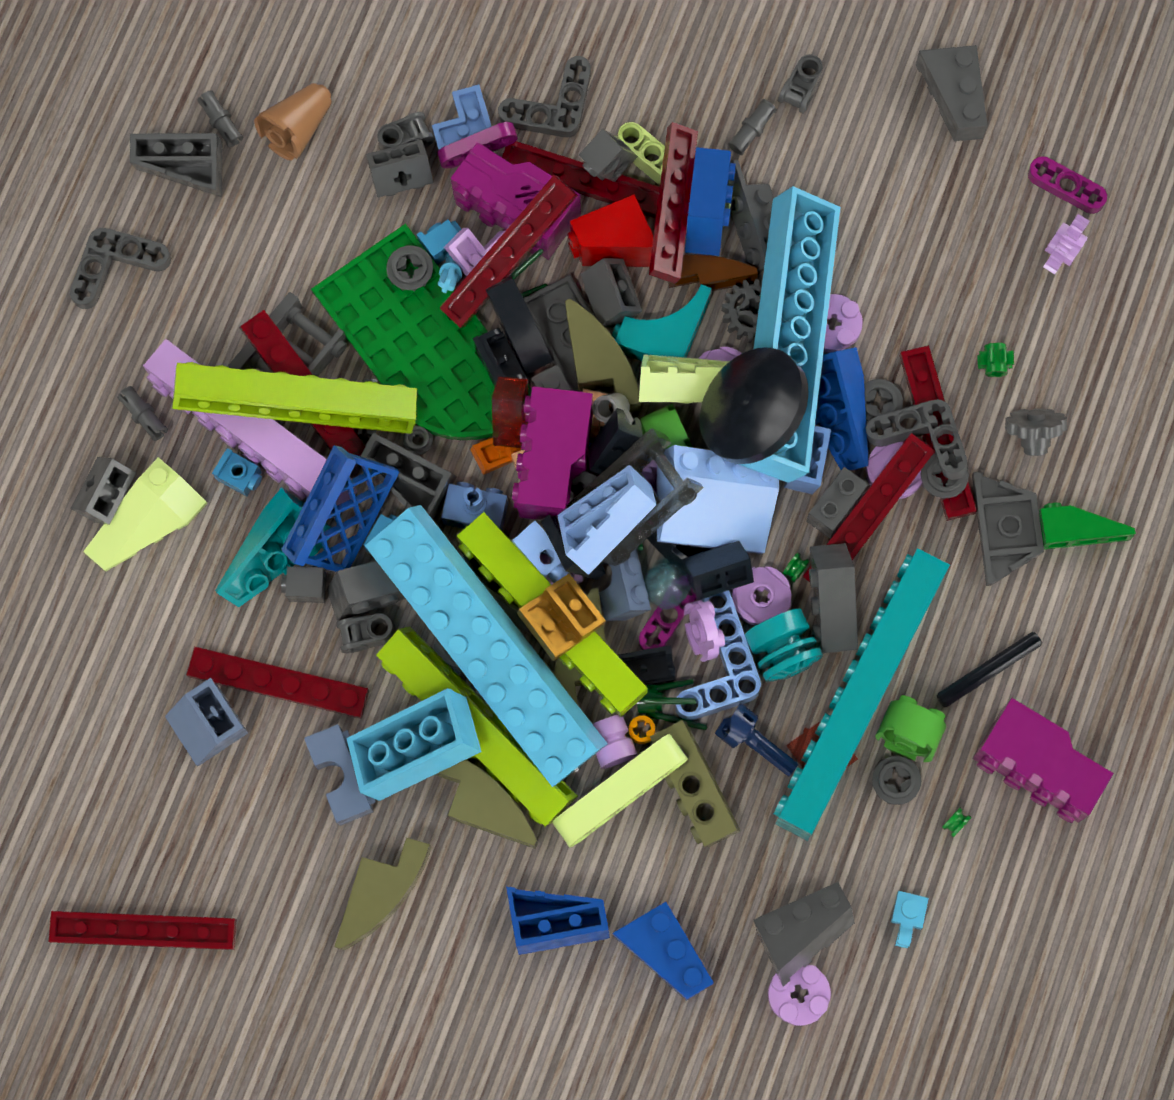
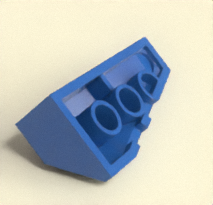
M857 347L823 355L815 425L819 424L820 427L831 429L828 449L840 470L845 467L849 471L869 466L864 374Z

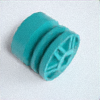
M793 609L776 615L756 625L744 634L753 654L764 652L768 654L758 662L760 669L772 667L763 673L766 683L796 676L809 669L812 664L823 657L820 648L808 650L817 643L815 637L804 639L799 637L810 628L802 609Z

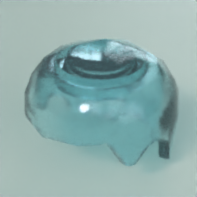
M673 563L656 564L647 572L644 578L649 601L664 610L679 605L686 598L690 590L687 580L689 576Z

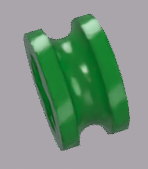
M798 552L782 573L784 576L790 575L791 581L794 583L810 562L808 559L802 560L801 554Z
M961 807L942 826L944 830L949 829L951 831L950 836L955 837L972 818L970 815H963Z

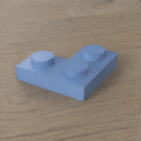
M480 85L452 92L459 118L432 125L438 150L492 127Z

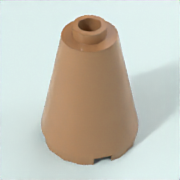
M312 83L266 109L254 119L255 128L261 139L266 136L271 142L268 147L280 157L290 161L294 158L297 159L301 156L332 104L331 93L325 86Z

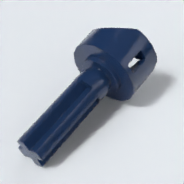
M740 703L732 717L723 719L715 734L732 748L745 742L747 746L754 749L789 777L799 764L765 738L762 733L754 729L758 716Z

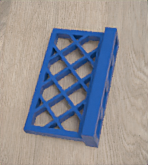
M334 445L281 549L283 553L294 564L304 566L306 563L335 572L351 568L399 471L395 467L348 453L344 448ZM355 464L361 465L364 473L350 479L349 476ZM382 472L386 473L387 475L383 483L374 487L371 478ZM366 481L369 490L355 496L353 487ZM348 490L350 499L337 506L336 502L340 494ZM372 498L370 508L361 513L358 504ZM353 507L356 516L342 522L339 513ZM334 516L337 525L323 531L326 521ZM358 523L359 530L357 534L347 539L345 530ZM340 533L342 542L329 548L326 539ZM321 542L324 551L315 556H309L313 547ZM345 549L346 555L342 563H334L332 555Z

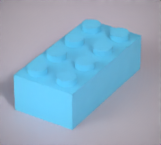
M449 688L346 738L360 793L378 801L482 752L467 697Z

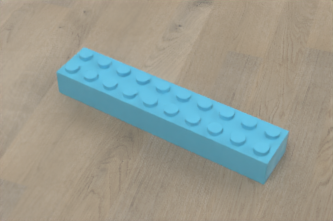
M794 186L775 197L772 203L754 349L774 348L783 351L801 366L807 378L808 402L798 429L781 449L761 461L751 464H739L787 483L809 474L841 208Z
M421 505L406 509L365 545L552 787L568 777L608 744Z

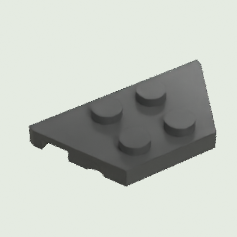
M973 472L972 480L986 586H991L1044 552L1037 495L1023 488L1017 489L1010 483L1001 480L998 482L984 477L983 473Z

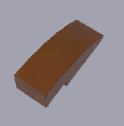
M683 255L681 279L676 284L668 282V286L673 288L697 283L698 289L702 284L712 288V291L732 288L734 285L743 286V280H747L749 284H754L758 272L757 268L724 257Z

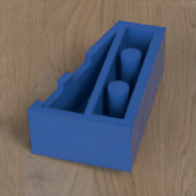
M696 147L685 253L720 256L723 226L729 227L731 210L725 208V204H731L733 186L728 185V180L734 181L736 163H730L731 151Z
M506 886L515 943L519 955L610 938L603 899L566 894L562 896L548 894L544 891L518 890L514 887Z
M667 902L612 933L619 942L686 1001L714 984Z

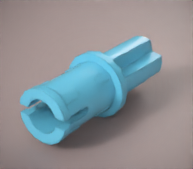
M449 254L447 255L446 262L442 264L439 270L438 286L442 288L441 292L453 291L456 283L462 278L461 267L456 264Z

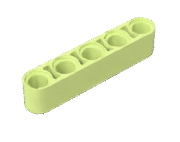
M634 122L623 124L618 131V137L638 156L633 164L660 185L665 146L639 124ZM633 136L638 140L635 143H627L624 139ZM650 154H655L659 157V159L656 161H649L645 157ZM726 203L725 208L730 209L731 205Z
M667 734L560 814L552 823L571 848L683 765L688 758L672 736Z

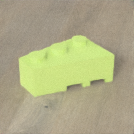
M643 355L639 402H678L685 404L702 402L714 377L730 361Z

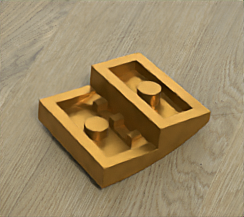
M570 574L547 587L543 594L521 607L517 612L518 616L553 661L582 642L606 622Z

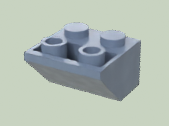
M211 678L186 693L165 716L197 767L248 734V731L226 697Z

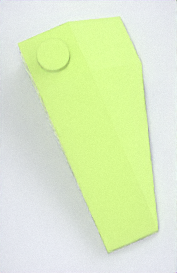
M158 457L137 479L122 499L110 525L104 524L83 552L104 571H108L136 555L139 550L153 542L154 544L159 542L164 536L174 530H180L187 526L207 505V501Z

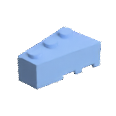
M629 465L558 514L566 556L589 575L656 506L652 485Z

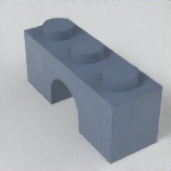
M631 531L601 563L609 564L612 570L610 586L599 592L606 621H626L651 610L641 564Z
M337 724L304 739L313 763L318 770L328 766H338L343 770L344 780L341 786L326 794L336 823L341 826L373 813L371 804L376 803V800L360 793L346 739L350 737V733L348 730L342 731L341 727Z

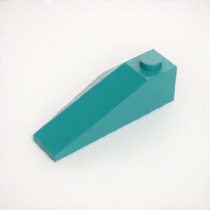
M280 488L262 510L218 584L215 590L217 594L240 607L268 588L269 582L282 573L287 575V566L293 567L296 565L281 549L304 505L301 500L284 488ZM325 523L323 531H326L332 527ZM321 542L313 547L309 556H314L323 547Z

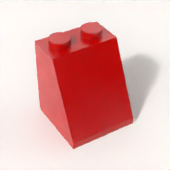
M635 194L570 220V232L567 233L569 239L568 247L574 259L579 258L582 266L591 267L603 258L624 259L626 267H650L653 234Z

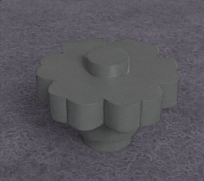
M1020 409L1011 412L1010 416L1005 418V430L1008 434L1017 435L1021 439V446L1024 448L1025 454L1041 456L1048 453L1051 439L1062 436V432L1067 430V417L1063 413H1055L1052 409Z

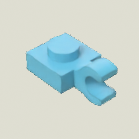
M902 891L897 892L891 919L892 923L900 924L895 946L910 947L913 928L920 930L923 928L929 898Z

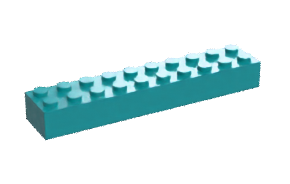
M918 548L914 556L907 554L897 574V577L901 579L900 583L895 580L893 581L883 603L888 605L885 609L880 606L870 626V629L874 630L873 635L866 633L856 655L861 657L859 662L854 659L852 660L842 680L847 683L845 689L839 686L829 705V708L834 711L831 715L824 714L815 732L816 735L820 736L818 742L811 740L801 759V761L806 763L804 769L797 767L787 788L792 790L790 796L788 797L783 794L773 813L778 817L775 823L777 826L806 841L813 834L950 564Z

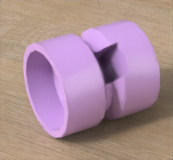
M615 715L593 723L594 727L608 743L596 753L601 769L622 764L638 755L632 739L625 736L628 728L623 716Z

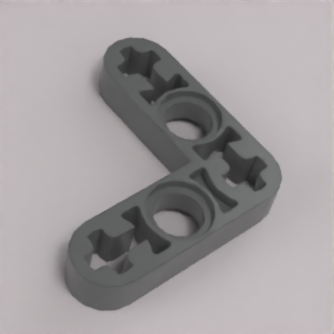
M574 56L567 61L557 106L508 98L503 100L498 107L500 122H511L514 124L515 129L560 137L574 136L580 128L590 82L591 66L589 61L582 56ZM577 66H582L578 83L574 82V70H576ZM569 91H577L581 97L577 102L570 103L565 100L564 96ZM510 108H515L516 114H513L512 118H508L506 112H509ZM524 110H527L526 121H523L522 117ZM567 110L572 111V124H569L568 128H564L562 122L566 120ZM536 112H543L547 115V119L542 124H536L531 120L532 115Z
M97 228L91 232L70 289L71 299L81 309H90L95 306L99 300L112 260L160 272L167 269L171 264V254L162 243L108 228ZM106 237L109 243L116 245V252L113 246L109 244H103L102 248H100L97 241H102ZM126 244H136L138 246L137 252L132 256L124 255L122 251ZM144 247H146L145 249L148 254L157 255L160 251L164 258L158 259L154 263L151 256L144 254ZM92 262L101 264L100 272L95 275H89L86 272L87 266ZM83 279L89 281L87 290L90 293V297H84L82 301L78 294L79 292H85L87 284Z
M931 400L877 416L867 423V438L874 446L883 447L904 441L911 433L916 437L929 433L941 472L946 478L957 480L964 477L968 471L967 457L951 409L943 400ZM934 411H939L941 414L943 425L938 426L936 417L933 415ZM905 418H914L917 421L916 425L910 429L903 428L900 424ZM891 423H895L897 432H893ZM882 428L884 435L878 436L876 429ZM943 434H950L954 437L953 442L948 445H941L937 440ZM948 454H954L958 468L953 469L950 465Z

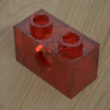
M498 377L492 396L494 446L521 448L522 424H528V422H525L526 413H524L525 397L528 395V379Z

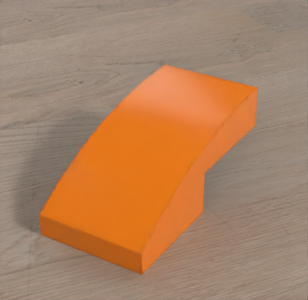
M527 422L501 430L498 436L471 447L470 451L483 475L512 463L511 454L520 451L522 442H520L522 424L527 425Z

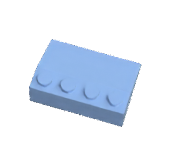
M673 445L657 453V542L717 548L740 541L748 553H765L779 492V479L742 465L728 462L712 450Z

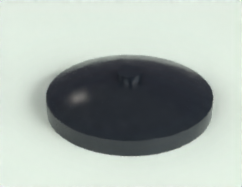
M756 348L732 359L714 377L702 401L700 430L706 445L724 460L735 464L755 463L781 449L798 429L806 411L808 383L803 369L789 355L774 348Z

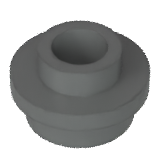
M416 425L413 427L411 434H404L403 443L408 451L421 455L430 450L433 444V437L425 428ZM416 437L424 439L421 445H415L413 440Z

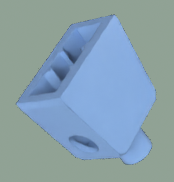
M536 520L512 540V543L544 577L548 575L554 583L570 574L565 571L546 532ZM541 554L548 555L551 563L543 564L539 556Z

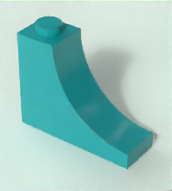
M701 284L697 293L687 305L663 318L640 320L625 316L622 325L616 324L612 337L618 343L624 355L640 361L643 360V355L687 358L710 302L712 288Z

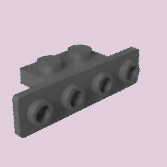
M732 160L730 163H736L734 181L728 180V185L733 186L730 212L745 254L746 263L757 268L759 275L764 271L767 249L765 242L768 241L774 197L770 184L746 185L739 161Z

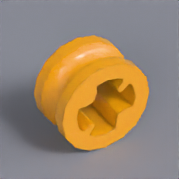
M644 715L633 718L628 726L630 738L637 744L649 743L651 741L650 736L655 734L653 720ZM644 722L645 727L648 724L651 729L646 732V737L640 738L639 733L635 735L633 730L637 729V723Z

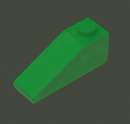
M1059 502L1045 504L1044 508L1039 510L1044 550L1130 541L1136 534L1135 528L1071 505L1062 506Z

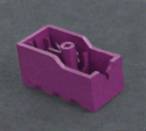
M477 142L450 179L454 200H456L455 203L458 207L466 212L475 210L480 213L479 219L489 227L498 225L504 229L503 231H506L552 176L530 162L513 165ZM574 191L578 196L530 250L532 255L538 249H543V254L538 258L543 256L549 260L567 236V233L570 232V220L581 216L579 193Z
M532 386L531 396L526 395L524 413H526L525 422H528V424H522L520 442H522L521 450H524V453H518L516 471H518L520 482H514L512 501H514V508H518L520 518L543 520L549 514L558 517V514L569 507L572 481L586 470L593 419V393Z
M1013 698L1001 709L972 758L978 762L977 766L986 773L993 774L994 771H997L1005 776L1003 782L1009 787L1018 791L1023 787L1031 792L1030 799L1044 807L1049 803L1058 809L1056 814L1070 823H1073V821L1079 823L1091 814L1114 774L1074 750L1068 731Z

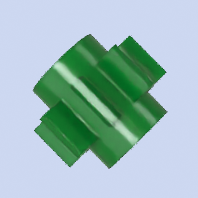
M1004 343L986 344L984 351H979V355H977L978 369H985V375L988 377L1005 376L1008 374L1007 369L1013 368L1014 351H1007L1006 344Z

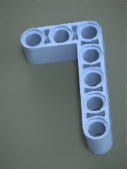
M729 590L701 599V601L706 602L714 596H720L726 602L724 607L714 608V620L717 629L723 624H730L735 629L734 635L724 636L725 646L719 647V654L727 676L682 691L677 698H695L698 704V708L693 712H686L682 709L681 704H676V713L682 719L693 721L736 707L740 703L751 702L759 694L761 687L760 678ZM732 652H740L744 655L745 661L740 665H735L730 662L728 656ZM742 680H750L754 684L755 690L751 693H743L740 691L738 684ZM714 689L724 691L726 694L725 701L721 703L712 701L709 695L710 692Z

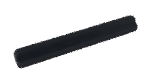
M1035 632L1029 633L937 694L938 701L943 707L950 706L1042 645L1040 637Z

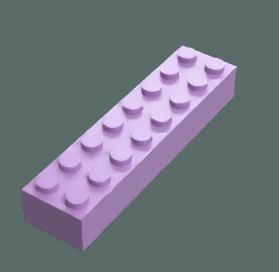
M165 339L143 367L149 374L147 379L153 384L152 387L162 396L167 397L169 394L173 399L177 363L197 362ZM182 410V411L185 412L186 414H189V413L191 412V411ZM192 411L198 418L197 421L209 431L215 429L221 435L220 439L234 449L237 445L248 461L256 465L261 463L267 470L266 473L278 483L283 480L290 487L288 490L300 500H303L305 497L308 498L327 459L273 419ZM354 486V487H353V490H354V493H355V495H356V494H357V490H356V488H355V486ZM348 490L340 494L336 502L337 506L350 499Z

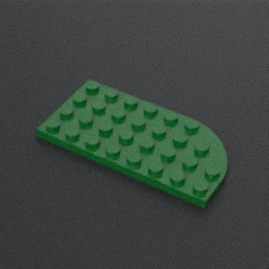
M406 223L311 288L316 299L337 327L344 331L349 343L381 385H405L409 388H417L416 421L414 425L423 427L431 434L442 438L466 441L498 435L501 430L512 427L526 416V413H524L526 395L531 396L532 389L527 384L505 396L499 397L474 348L472 338L479 337L488 332L476 315L473 316L464 328H460L440 309L454 290H448L447 293L441 292L442 288L438 286L440 268L433 259L432 277L425 287L422 286L414 292L412 290L402 291L399 287L392 285L386 269L391 254L404 246H417L425 250ZM407 259V268L402 270V272H407L408 276L413 278L414 270L418 269V267H413L410 259Z

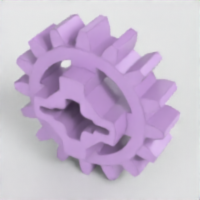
M1078 214L1070 226L1064 222L1045 249L1051 255L1043 268L1055 275L1063 262L1068 266L1071 265L1088 237L1082 234L1090 222L1088 219Z

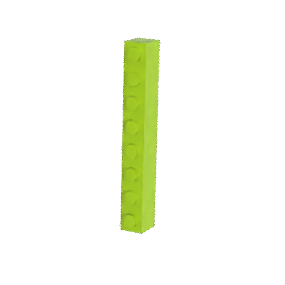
M194 362L177 363L172 409L411 434L416 421L417 388H409L405 385H381L372 381L364 383L353 382L344 378L325 379L315 375L297 376L289 375L286 372L269 373L260 372L256 369H232L223 365L215 367L204 366Z
M484 512L457 535L460 543L457 547L459 551L469 561L474 558L480 565L478 571L488 582L494 580L501 587L498 593L508 604L514 601L521 608L543 594L544 590L551 585ZM593 632L582 642L559 657L569 670L575 667L582 675L579 680L589 692L596 690L603 698L599 702L611 715L616 712L622 717L648 693V688L596 632Z
M410 626L398 629L376 654L382 661V667L390 674H395L403 682V688L409 694L416 695L421 701L447 688L467 697L482 751L472 756V758L479 759L487 767V773L507 788V793L513 800L521 802L529 810L528 813L535 822L546 827L578 797L563 780L553 787L550 785L494 711Z

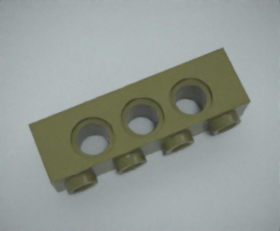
M681 720L650 736L654 744L662 737L670 734L680 749L686 753L688 760L665 777V780L670 789L676 788L680 799L676 800L683 816L689 815L694 825L690 827V830L697 844L703 843L704 847H710L740 832L741 830L688 723ZM690 777H697L700 781V788L696 793L690 794L685 787L686 781ZM705 804H710L714 810V815L709 821H703L699 816V810Z

